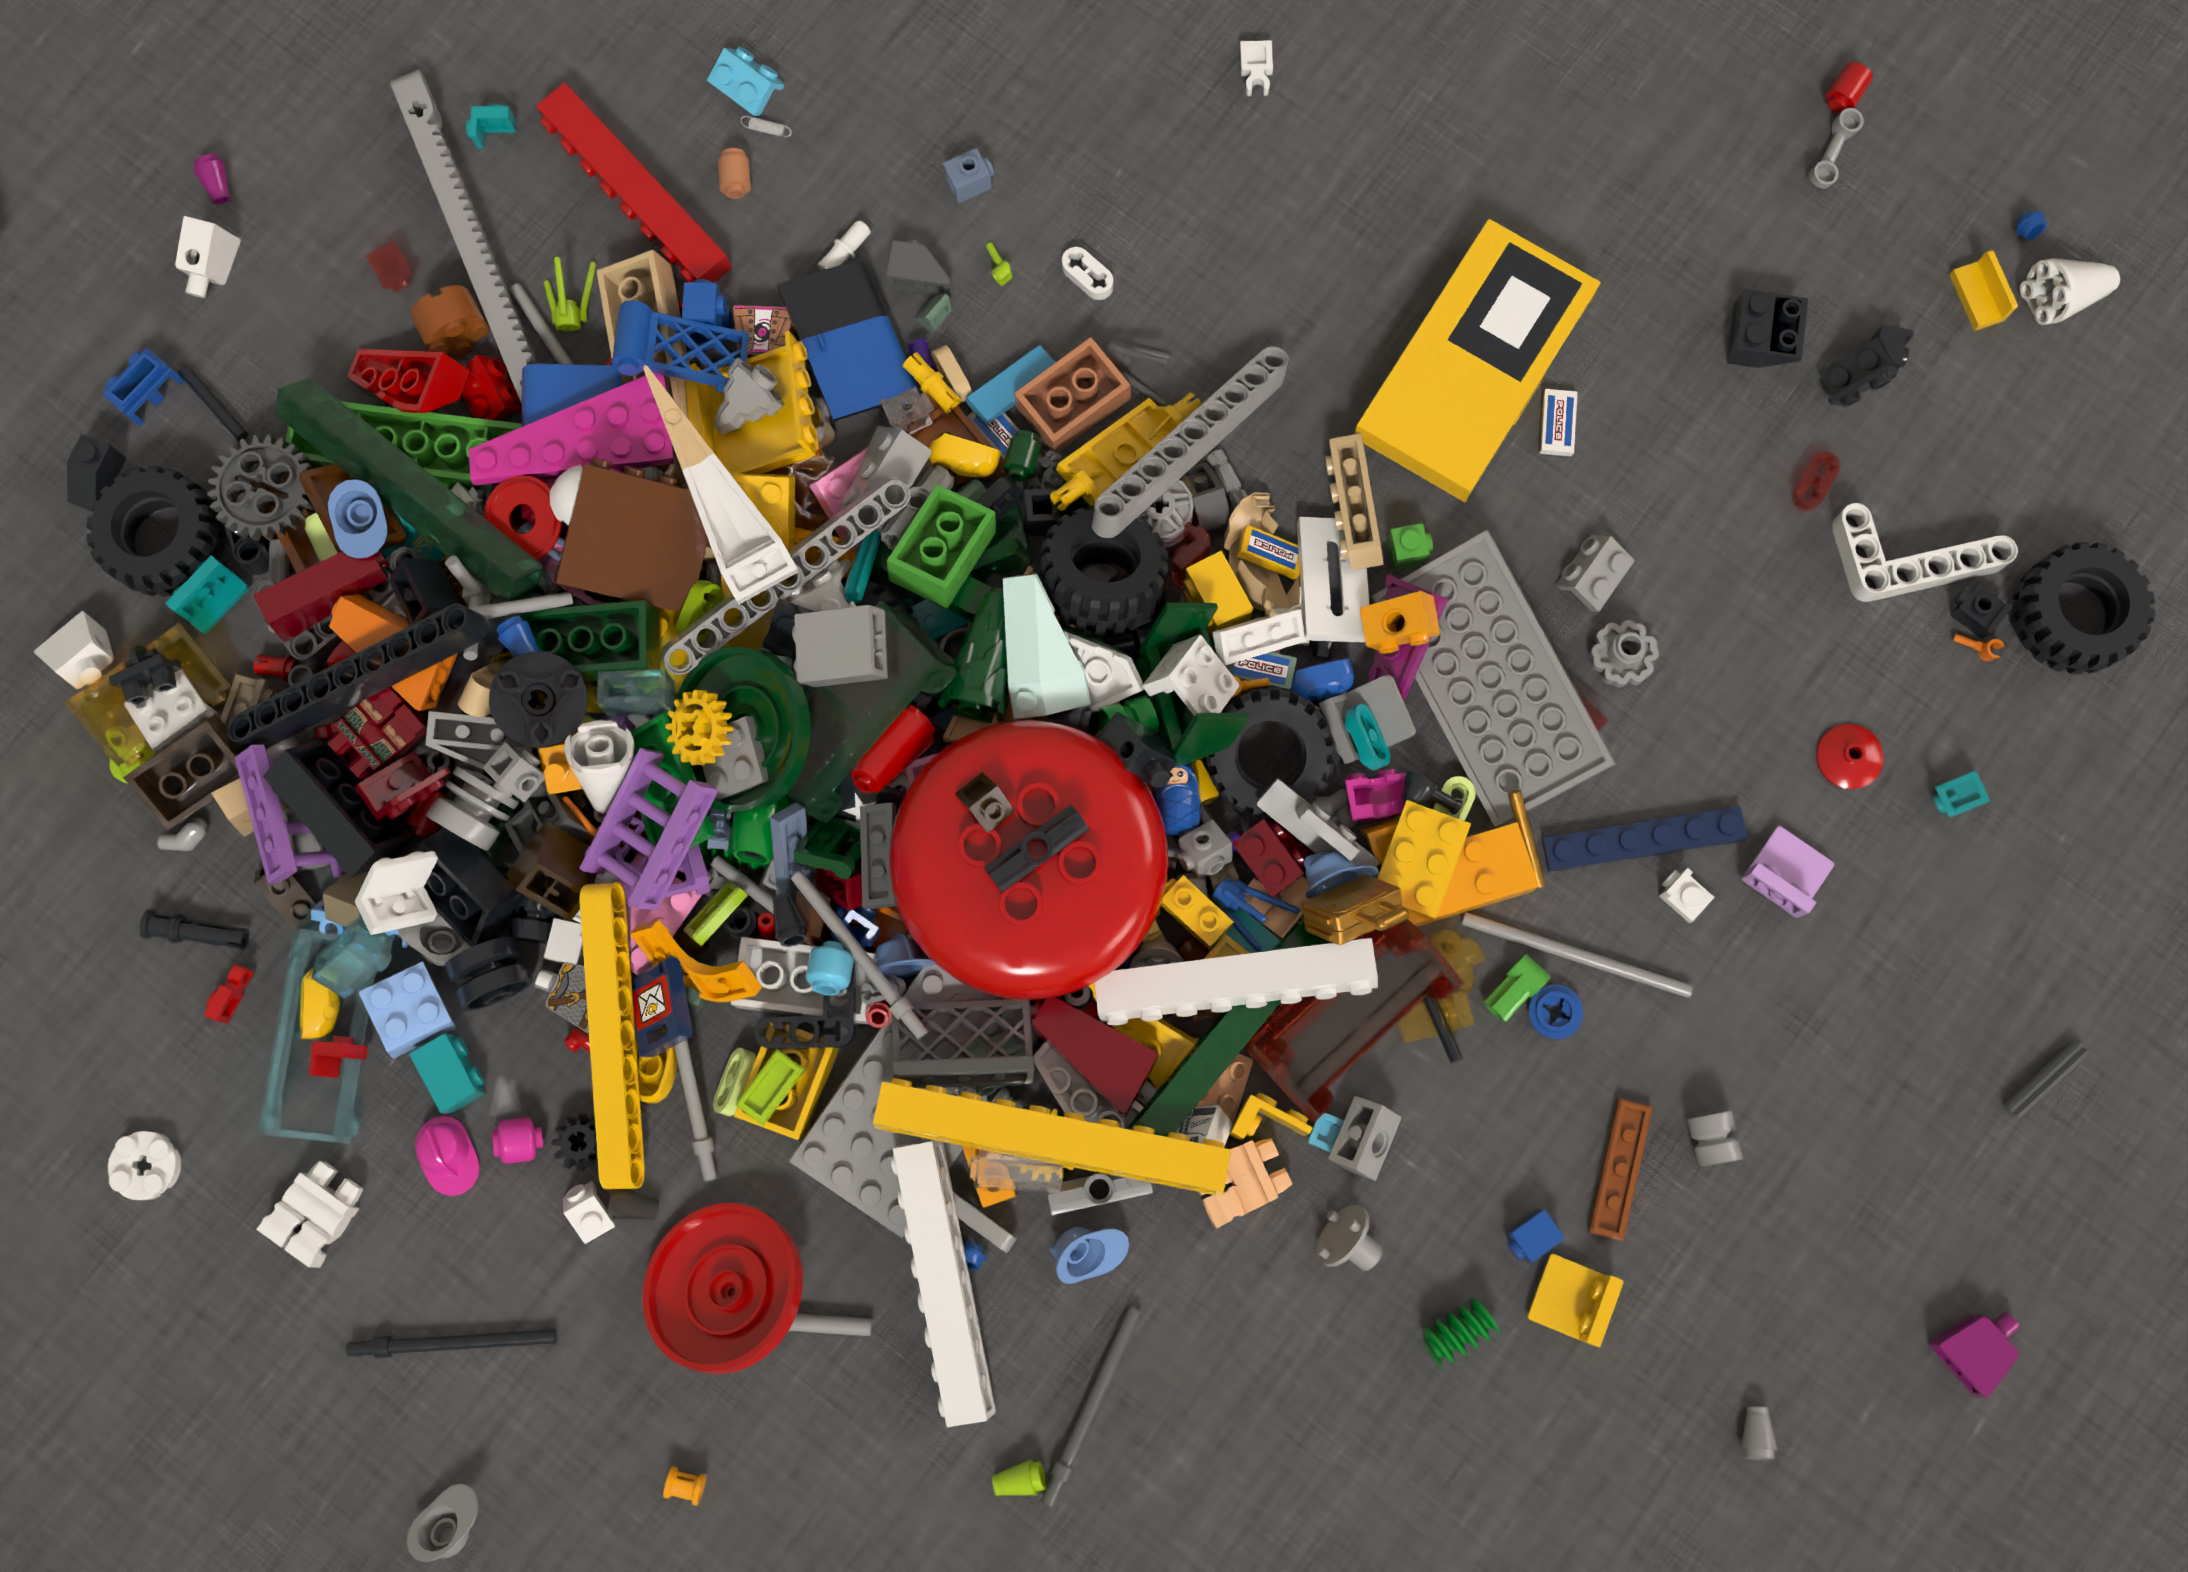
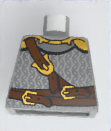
M564 962L559 974L542 969L536 979L535 987L550 993L545 1006L589 1033L584 966Z

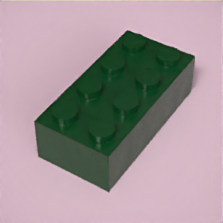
M646 600L551 608L516 614L523 621H528L540 652L552 653L567 660L582 675L584 682L660 675L659 610Z

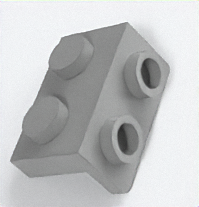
M1591 535L1581 544L1580 551L1572 563L1565 567L1562 577L1556 586L1560 590L1571 591L1590 611L1599 612L1635 560L1612 536Z

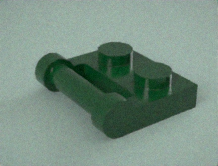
M822 814L794 850V862L813 868L833 871L837 877L842 879L849 878L855 870V863L861 856L860 823ZM849 838L856 839L844 856L838 855Z

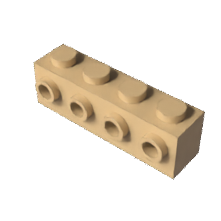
M1362 434L1329 439L1331 455L1325 456L1328 476L1335 475L1336 483L1330 484L1333 503H1340L1341 511H1335L1334 513L1337 530H1344L1345 539L1339 540L1342 559L1349 558L1351 571L1384 565Z

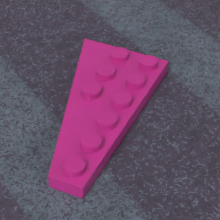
M653 373L667 391L665 375ZM646 375L468 449L470 475L473 485L501 483L508 478L518 475L535 478L560 476L567 469L580 465L582 461L590 463L592 457L612 462L611 468L616 470L625 469V466L639 468L675 464L673 445Z

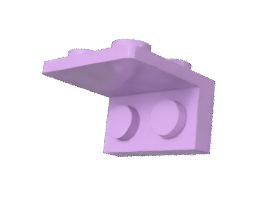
M1778 826L1741 880L1794 917L1799 918L1810 913L1816 904V901L1812 898L1834 867V862L1783 827Z

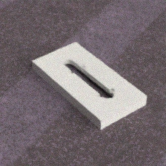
M1299 517L1297 521L1305 640L1365 642L1360 607L1369 605L1367 568L1351 571L1349 558L1342 559L1339 540L1345 539L1344 530H1337L1335 518ZM1330 541L1335 542L1338 546L1343 613L1341 616H1335L1330 609L1331 600L1327 561V542Z

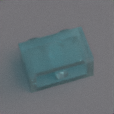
M666 669L598 672L597 705L607 716L650 715L673 711L675 681Z
M359 918L316 956L311 979L346 999L356 989L361 990L364 988L370 977L377 971L381 972L389 965L392 959L390 951L393 938L383 932L370 935L365 922Z

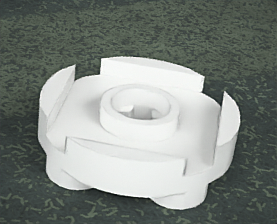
M141 1131L120 1138L116 1142L108 1162L110 1187L121 1193L124 1197L133 1200H152L161 1196L160 1194L164 1193L167 1188H171L179 1177L181 1156L178 1149H174L167 1136L157 1132ZM144 1156H147L146 1161L152 1163L151 1170H145L144 1175H141L140 1169L137 1168L138 1162L142 1161Z

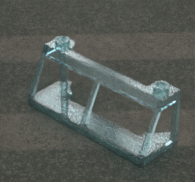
M299 929L292 934L258 1134L350 1144L351 1137H357L360 1126V1117H354L353 1107L361 1059L345 1058L331 1135L280 1129L283 1105L281 1099L292 1038L301 1039L300 1032L293 1030L304 967L307 965L312 942L360 947L363 949L348 1037L354 1038V1045L364 1046L369 1014L358 992L374 985L375 975H377L378 970L385 969L388 949H383L384 941ZM333 1035L305 1040L333 1042Z

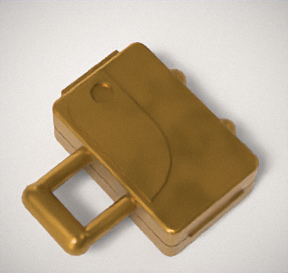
M1362 875L1302 903L1305 930L1337 945H1343L1375 929L1380 931L1386 930L1407 920L1410 914L1409 910L1402 906L1400 887L1369 875Z

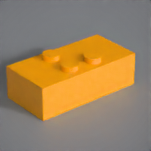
M1518 823L1466 837L1436 920L1409 911V917L1403 921L1406 930L1521 896L1538 888L1539 884Z

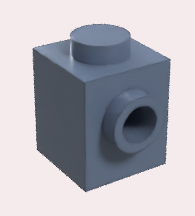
M977 148L943 163L945 178L957 203L992 189L990 177L994 175L992 165L987 157L982 159Z

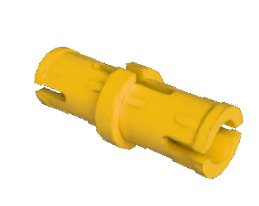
M917 352L913 354V357L910 356L904 362L902 367L921 385L920 390L924 394H929L945 413L951 412V409L953 410L958 406L961 398L943 381V375L938 371L935 372Z

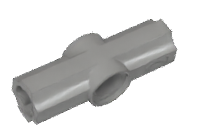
M939 465L929 467L917 485L909 489L910 499L908 504L892 517L881 532V540L885 542L889 549H895L936 484L948 490H951L954 486V477L949 474L946 468Z
M1104 1173L1046 1186L1052 1215L1153 1193L1150 1182ZM1098 1179L1106 1181L1110 1187L1108 1196L1102 1200H1097L1090 1194L1091 1184Z

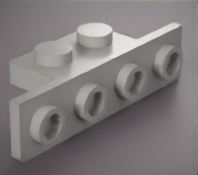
M1278 777L1257 800L1256 803L1259 808L1315 853L1339 851L1352 861L1355 866L1376 867L1380 863L1379 859L1355 841L1357 836L1343 824L1339 827L1329 820L1331 815L1317 803L1312 806Z

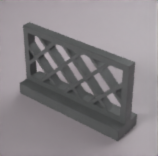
M1004 999L911 1003L914 1007L912 1011L921 1020L924 1026L927 1025L939 1035L929 1047L917 1040L912 1032L907 1031L901 1026L899 1020L892 1014L893 1078L910 1081L913 1088H926V1085L962 1087L1033 1083L1034 1057L1032 1053L1029 1000ZM1007 1010H1022L1023 1019L1014 1028L1001 1018ZM974 1011H983L990 1017L980 1029L967 1020ZM939 1013H949L956 1019L945 1031L932 1021ZM995 1022L1008 1032L998 1044L984 1034ZM960 1024L974 1034L963 1046L950 1036ZM1022 1028L1024 1029V1036L1019 1033ZM899 1033L904 1036V1038L901 1041L899 1039ZM1014 1037L1025 1046V1055L1011 1056L1002 1048ZM978 1039L992 1049L985 1057H975L968 1051ZM944 1040L957 1050L949 1059H941L933 1052ZM909 1042L923 1052L915 1060L900 1061V1051Z

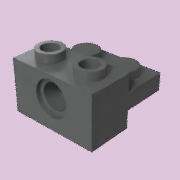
M544 780L525 802L522 801L524 807L504 825L520 855L546 820L583 842L591 836L563 802V797L567 796L577 806L569 791L549 794Z

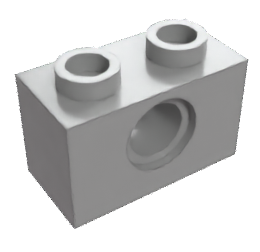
M1354 1096L1328 1159L1352 1173L1376 1181L1402 1117L1381 1104Z

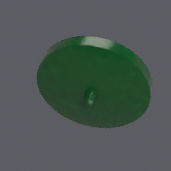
M727 647L716 650L701 659L698 665L688 673L678 691L676 699L683 700L684 692H693L694 690L718 694L717 701H725L727 703L723 710L724 713L732 714V717L727 720V724L745 716H752L754 718L757 729L755 741H761L765 755V761L761 765L762 767H767L769 781L724 800L715 798L711 807L728 812L761 810L779 801L792 788L804 767L811 736L809 706L796 675L777 656L762 649L749 647ZM698 706L697 709L702 710L703 707ZM691 765L696 781L707 783L702 765Z

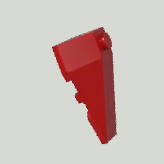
M358 349L347 377L401 412L427 413L459 400L461 393L465 389V383L470 371L443 352Z

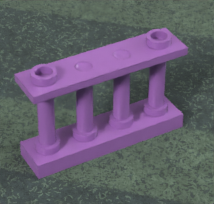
M264 744L251 745L237 755L235 761L268 884L282 882L296 873L298 866L330 864L333 877H340L345 874L346 871L339 866L336 859L327 849L326 851L294 853L292 851L288 835L312 832L302 821L286 822L284 820L280 804L286 802L273 791L272 786L263 777L277 760L267 757Z
M640 748L633 757L630 769L592 844L587 848L585 858L579 869L584 872L605 874L606 870H608L633 887V892L628 900L630 904L637 909L658 910L719 789L709 783L689 780L687 785L659 768L664 757L663 753ZM652 779L679 796V802L672 815L644 798ZM637 810L664 827V831L656 846L628 828ZM621 840L648 857V863L641 876L613 858Z

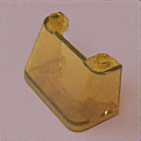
M180 623L145 647L148 651L155 648L159 654H163L170 661L180 660L182 669L206 704L209 703L214 707L228 697L226 690L231 685ZM123 662L64 703L115 764L119 767L125 763L129 768L145 756L141 750L149 744L124 706L126 700L121 688L111 686L108 676L126 669Z

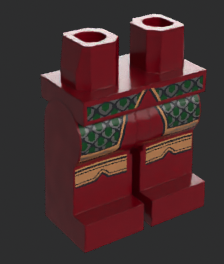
M389 687L361 701L343 719L335 723L334 726L337 731L327 744L339 756H344L354 748L360 755L348 766L359 779H365L376 771H381L397 761L427 735L428 719L421 711L413 708L395 689Z

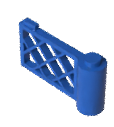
M625 301L619 306L612 365L621 374L633 376L644 371L643 367L646 365L653 373L716 386V391L724 393L723 388L730 378L724 377L718 369L727 364L731 366L736 358L746 362L749 333L654 312L648 305L640 301ZM658 324L670 326L676 334L665 339L657 330ZM694 332L701 333L708 339V342L698 347L689 335ZM682 339L691 351L680 357L671 345ZM726 339L740 342V349L730 354L721 342ZM712 347L723 357V359L714 364L703 353ZM664 349L673 361L669 364L654 362V354ZM697 357L706 368L702 371H695L686 362Z

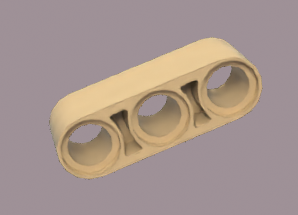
M503 657L473 672L458 701L459 708L474 717L482 718L491 714L489 691L492 681L499 669L512 658Z

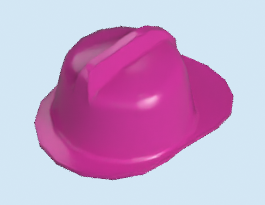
M448 1116L435 1117L426 1122L417 1134L415 1149L416 1156L428 1182L433 1189L443 1195L456 1196L465 1193L475 1184L480 1170L478 1156L466 1129L461 1122Z

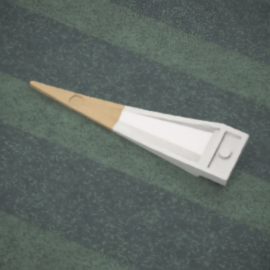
M644 365L643 370L687 481L719 570L737 603L741 604L798 573L799 571L780 537L727 471L650 368Z

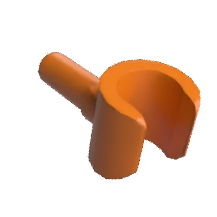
M1957 633L1952 640L1978 651V655L1983 661H1992L2000 658V656L1994 655L1991 652L1990 647L1994 649L2004 647V643L1999 639L1981 642Z

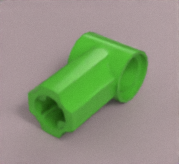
M1526 953L1505 974L1507 977L1483 1002L1487 1009L1504 1023L1528 997L1532 998L1551 978Z

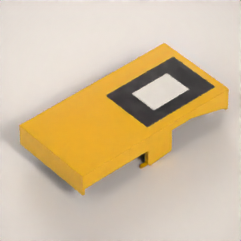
M1488 219L1360 419L1354 434L1361 433L1363 444L1465 503L1512 426L1516 424L1528 405L1547 369L1595 296L1601 282Z

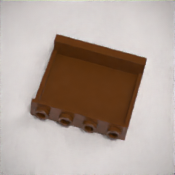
M594 457L591 458L590 463L582 461V471L562 555L554 575L555 582L629 601L646 600L655 607L681 613L691 587L698 581L708 542V537L690 489L677 485L678 479L659 474L658 479L655 480L644 477L645 471L638 468L625 466L624 471L611 468L612 462Z

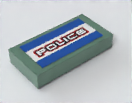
M1269 652L1228 664L1227 669L1232 676L1239 678L1240 681L1269 678L1270 686L1265 687H1279L1280 690L1288 691L1291 688L1297 658Z

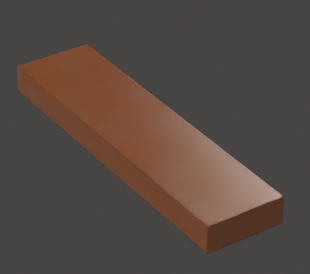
M1617 1098L1588 1233L1624 1241L1653 1111L1652 1106Z

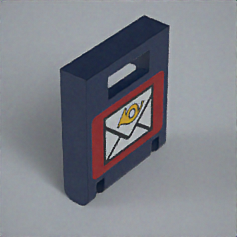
M668 957L631 979L635 1034L639 1057H655L693 1036L681 964L678 958ZM666 1025L668 1035H666V1032L653 1031Z

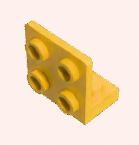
M1259 1092L1256 1097L1250 1095L1246 1098L1229 1135L1238 1140L1244 1139L1246 1135L1249 1137L1253 1136L1262 1117L1256 1115L1257 1112L1303 1136L1310 1134L1313 1127L1306 1124L1308 1121L1306 1116L1292 1109L1287 1110L1285 1113L1275 1108L1278 1102Z
M1550 1254L1527 1318L1600 1348L1624 1281L1611 1275L1601 1274L1558 1255Z

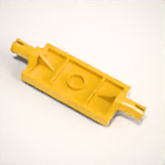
M1188 393L1173 406H1157L1148 398L1070 454L1057 465L1056 471L1067 483L1050 494L1053 504L1056 505L1061 501L1062 503L1057 508L1063 511L1082 496L1090 506H1095V501L1104 491L1202 405L1199 398L1190 402L1195 395Z

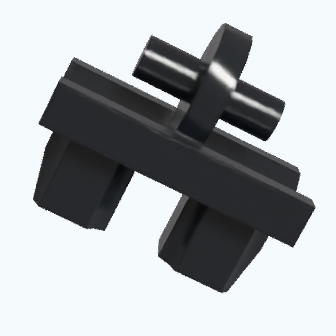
M136 645L129 651L130 659L124 662L126 669L108 676L111 686L121 688L126 702L140 704L149 698L146 685L152 683L153 690L158 692H166L176 688L175 672L181 670L182 666L180 660L170 661L163 654H159L155 648L148 651L144 646Z

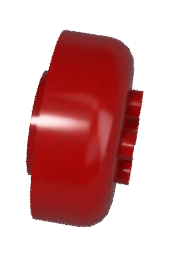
M1037 720L1011 721L981 728L963 736L938 753L921 770L905 794L895 817L889 849V872L897 908L913 939L925 954L939 968L968 987L989 995L1017 1000H1042L1079 991L1110 974L1137 949L1156 919L1164 897L1169 866L1168 843L1162 816L1151 791L1142 778L1126 770L1117 752L1098 738L1070 726ZM981 772L999 787L1015 810L1011 816L990 832H986L974 815L955 795L958 790ZM1072 804L1090 830L1050 858L1045 864L1039 866L1008 890L1001 893L984 867L1023 840L1027 834L1034 832ZM1034 839L1027 844L1026 851L1033 858H1041L1046 854L1047 847L1043 841Z

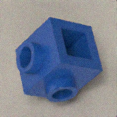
M841 905L835 909L836 915L863 949L866 945L871 946L881 931L879 929V916L876 909L867 910L860 906L848 911ZM855 919L859 924H852L850 921ZM831 931V936L835 942L841 943Z

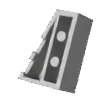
M877 426L852 484L842 498V506L839 512L884 478H894L903 481L910 489L931 455L932 450L902 429ZM891 485L886 489L885 498L889 503L896 501L899 497V489L896 485ZM865 505L859 510V520L862 523L871 520L873 510L870 505ZM892 517L875 529L880 535Z
M429 711L426 746L483 769V766L504 742L521 753L524 749H527L533 754L534 747L519 744L508 738L498 728L493 717L480 718L465 714Z

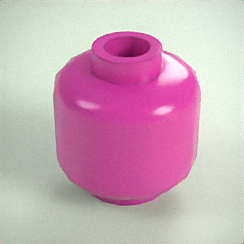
M529 1117L501 1120L497 1125V1129L492 1130L494 1157L500 1156V1160L504 1164L532 1161L536 1157V1148L543 1147L541 1127L534 1128L533 1121Z

